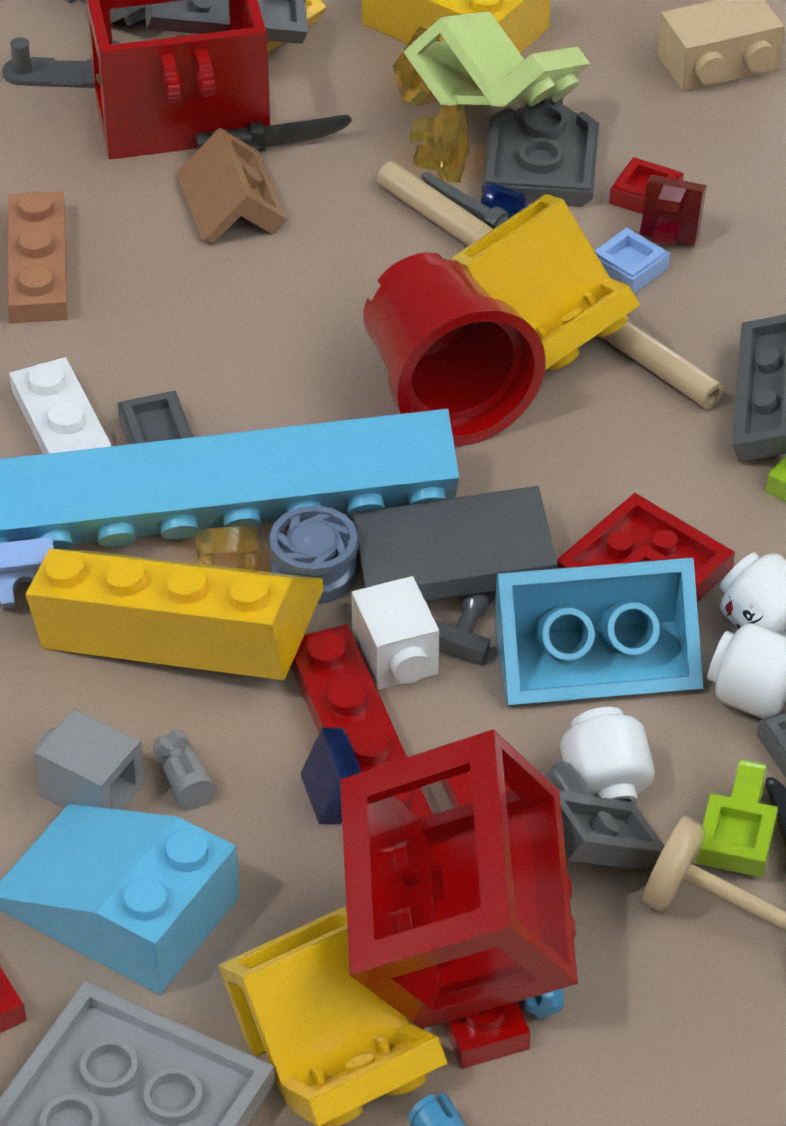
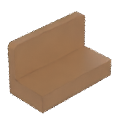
M220 127L177 172V177L202 240L209 244H214L240 216L272 235L288 220L259 151Z

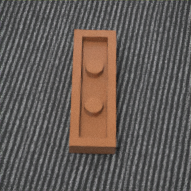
M32 191L21 194H8V313L10 323L68 320L66 206L64 191Z

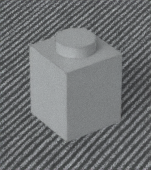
M73 709L56 729L52 728L46 731L35 748L34 763L36 766L39 796L62 808L71 803L123 810L145 785L141 741L76 709Z

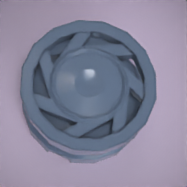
M323 506L298 507L283 514L273 524L269 535L271 573L323 579L324 590L318 604L332 602L346 595L355 585L359 573L357 558L358 535L354 523L345 514L333 508ZM288 525H290L289 530L285 534L281 533Z

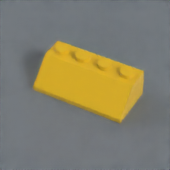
M49 549L25 595L42 649L285 680L324 590V584L321 578L88 550Z

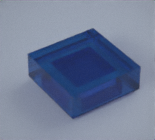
M321 728L300 773L319 824H341L340 779L361 773L344 728Z

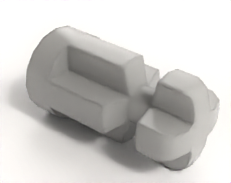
M177 729L172 730L167 736H159L153 744V750L157 755L160 765L163 766L162 768L173 789V795L178 805L187 810L202 807L213 798L215 785L211 777L204 770L196 752L193 751L186 733Z

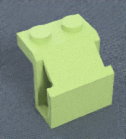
M490 11L441 17L403 51L441 105L510 106L527 102L529 106H533L546 98H551L555 102L565 97L578 86L579 80L576 76L590 65L578 46L533 53L524 60ZM441 35L444 38L442 41H436Z

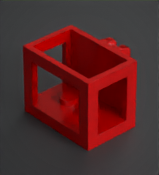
M86 0L94 94L109 160L197 149L195 133L216 131L219 127L223 130H236V128L249 127V122L262 121L263 126L270 125L267 31L258 0H228V31L113 44L110 9L183 0Z
M492 729L340 779L349 972L351 977L421 1029L578 984L574 945L576 924L571 914L570 898H572L571 895L573 893L572 883L567 873L560 791L497 731ZM469 771L471 774L473 802L425 818H419L395 797V795ZM505 784L512 790L505 792Z

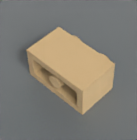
M713 0L660 12L657 56L682 92L780 70L785 26L765 0Z

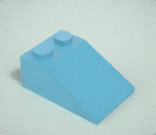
M71 803L64 808L0 881L1 912L159 995L162 994L240 898L236 845L177 816Z

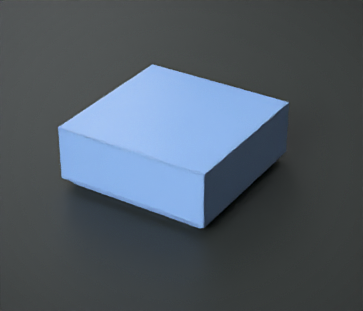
M625 228L594 251L609 277L629 285L634 294L669 268L670 252L629 228Z

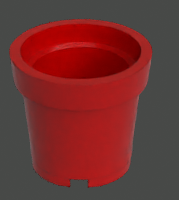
M425 252L408 256L384 271L377 280L381 286L375 293L372 301L367 297L363 309V321L367 334L375 344L388 370L390 392L400 414L448 409L454 446L481 442L513 424L527 410L536 397L545 373L544 346L535 329L513 307L493 298L472 277L466 267L457 260L454 262L442 259L438 253Z

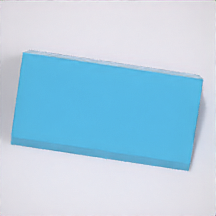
M694 558L497 573L494 637L507 705L703 689Z

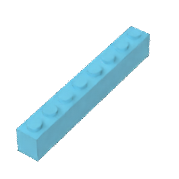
M448 409L3 458L0 459V543L52 537L54 549L70 550L73 544L97 541L105 547H118L134 542L136 537L161 534L165 539L179 540L192 537L199 530L224 527V530L228 532H247L258 528L261 522L277 521L283 514L298 507L313 505L329 507L341 513H348L350 517L354 518L353 513L455 498L460 477Z

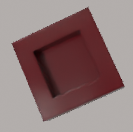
M651 175L647 181L639 235L652 237L651 242L674 246L678 242L695 245L699 239L707 185Z

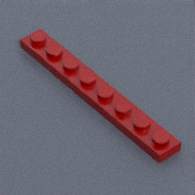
M348 624L305 634L293 659L291 668L339 782L340 779L407 758ZM421 787L395 795L399 801L419 818L433 815ZM517 1002L442 1023L461 1069L530 1050L531 1032Z

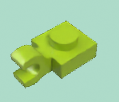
M740 759L731 797L710 793L702 825L705 831V838L695 864L764 878L778 813V807L761 803L764 789L763 780L767 764Z

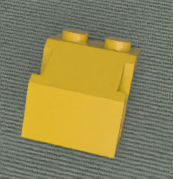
M545 194L451 258L454 262L457 260L462 263L472 277L493 298L513 307L535 329L544 346L545 370L549 368L550 371H554L571 363L580 354L578 347L596 335L602 338L616 332L627 323L628 317L626 315L640 306L629 285L609 277L564 199Z
M345 906L218 965L246 1044L255 1057L266 1052L269 1063L275 1067V1079L283 1100L293 1113L315 1126H339L350 1122L362 1113V1105L384 1094L400 1095L413 1091L426 1082L427 1073L448 1064L438 1036L410 1024L408 1018L350 976L347 911Z

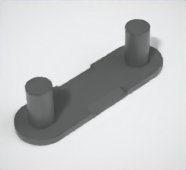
M18 37L11 40L12 59L6 62L2 69L3 77L7 82L22 86L94 88L91 59L87 61L55 60V58L30 57L29 41L26 38ZM112 41L113 44H121L118 41Z

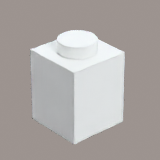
M413 576L351 591L352 635L377 690L399 684L414 683L422 678L439 674V629Z

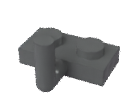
M565 761L555 763L544 776L560 791L566 860L614 868L621 867L653 871L664 845L635 803L593 796L573 765Z

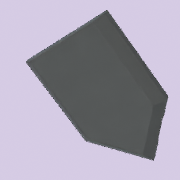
M546 98L536 105L529 106L527 103L516 110L508 107L490 116L481 192L491 201L532 204L545 194L564 199L567 206H584L593 199L599 123L583 111L579 114L572 111L563 104V98L555 102L551 98Z

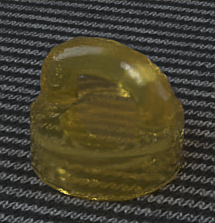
M255 526L200 529L199 533H196L198 564L215 566L213 555L243 554L244 563L238 569L258 570L260 552L259 531L255 529Z

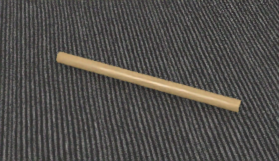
M389 161L379 170L377 183L467 246H470L493 230L489 225L396 162ZM627 321L616 332L602 337L703 408L710 409L720 400L724 391L723 384L630 321Z

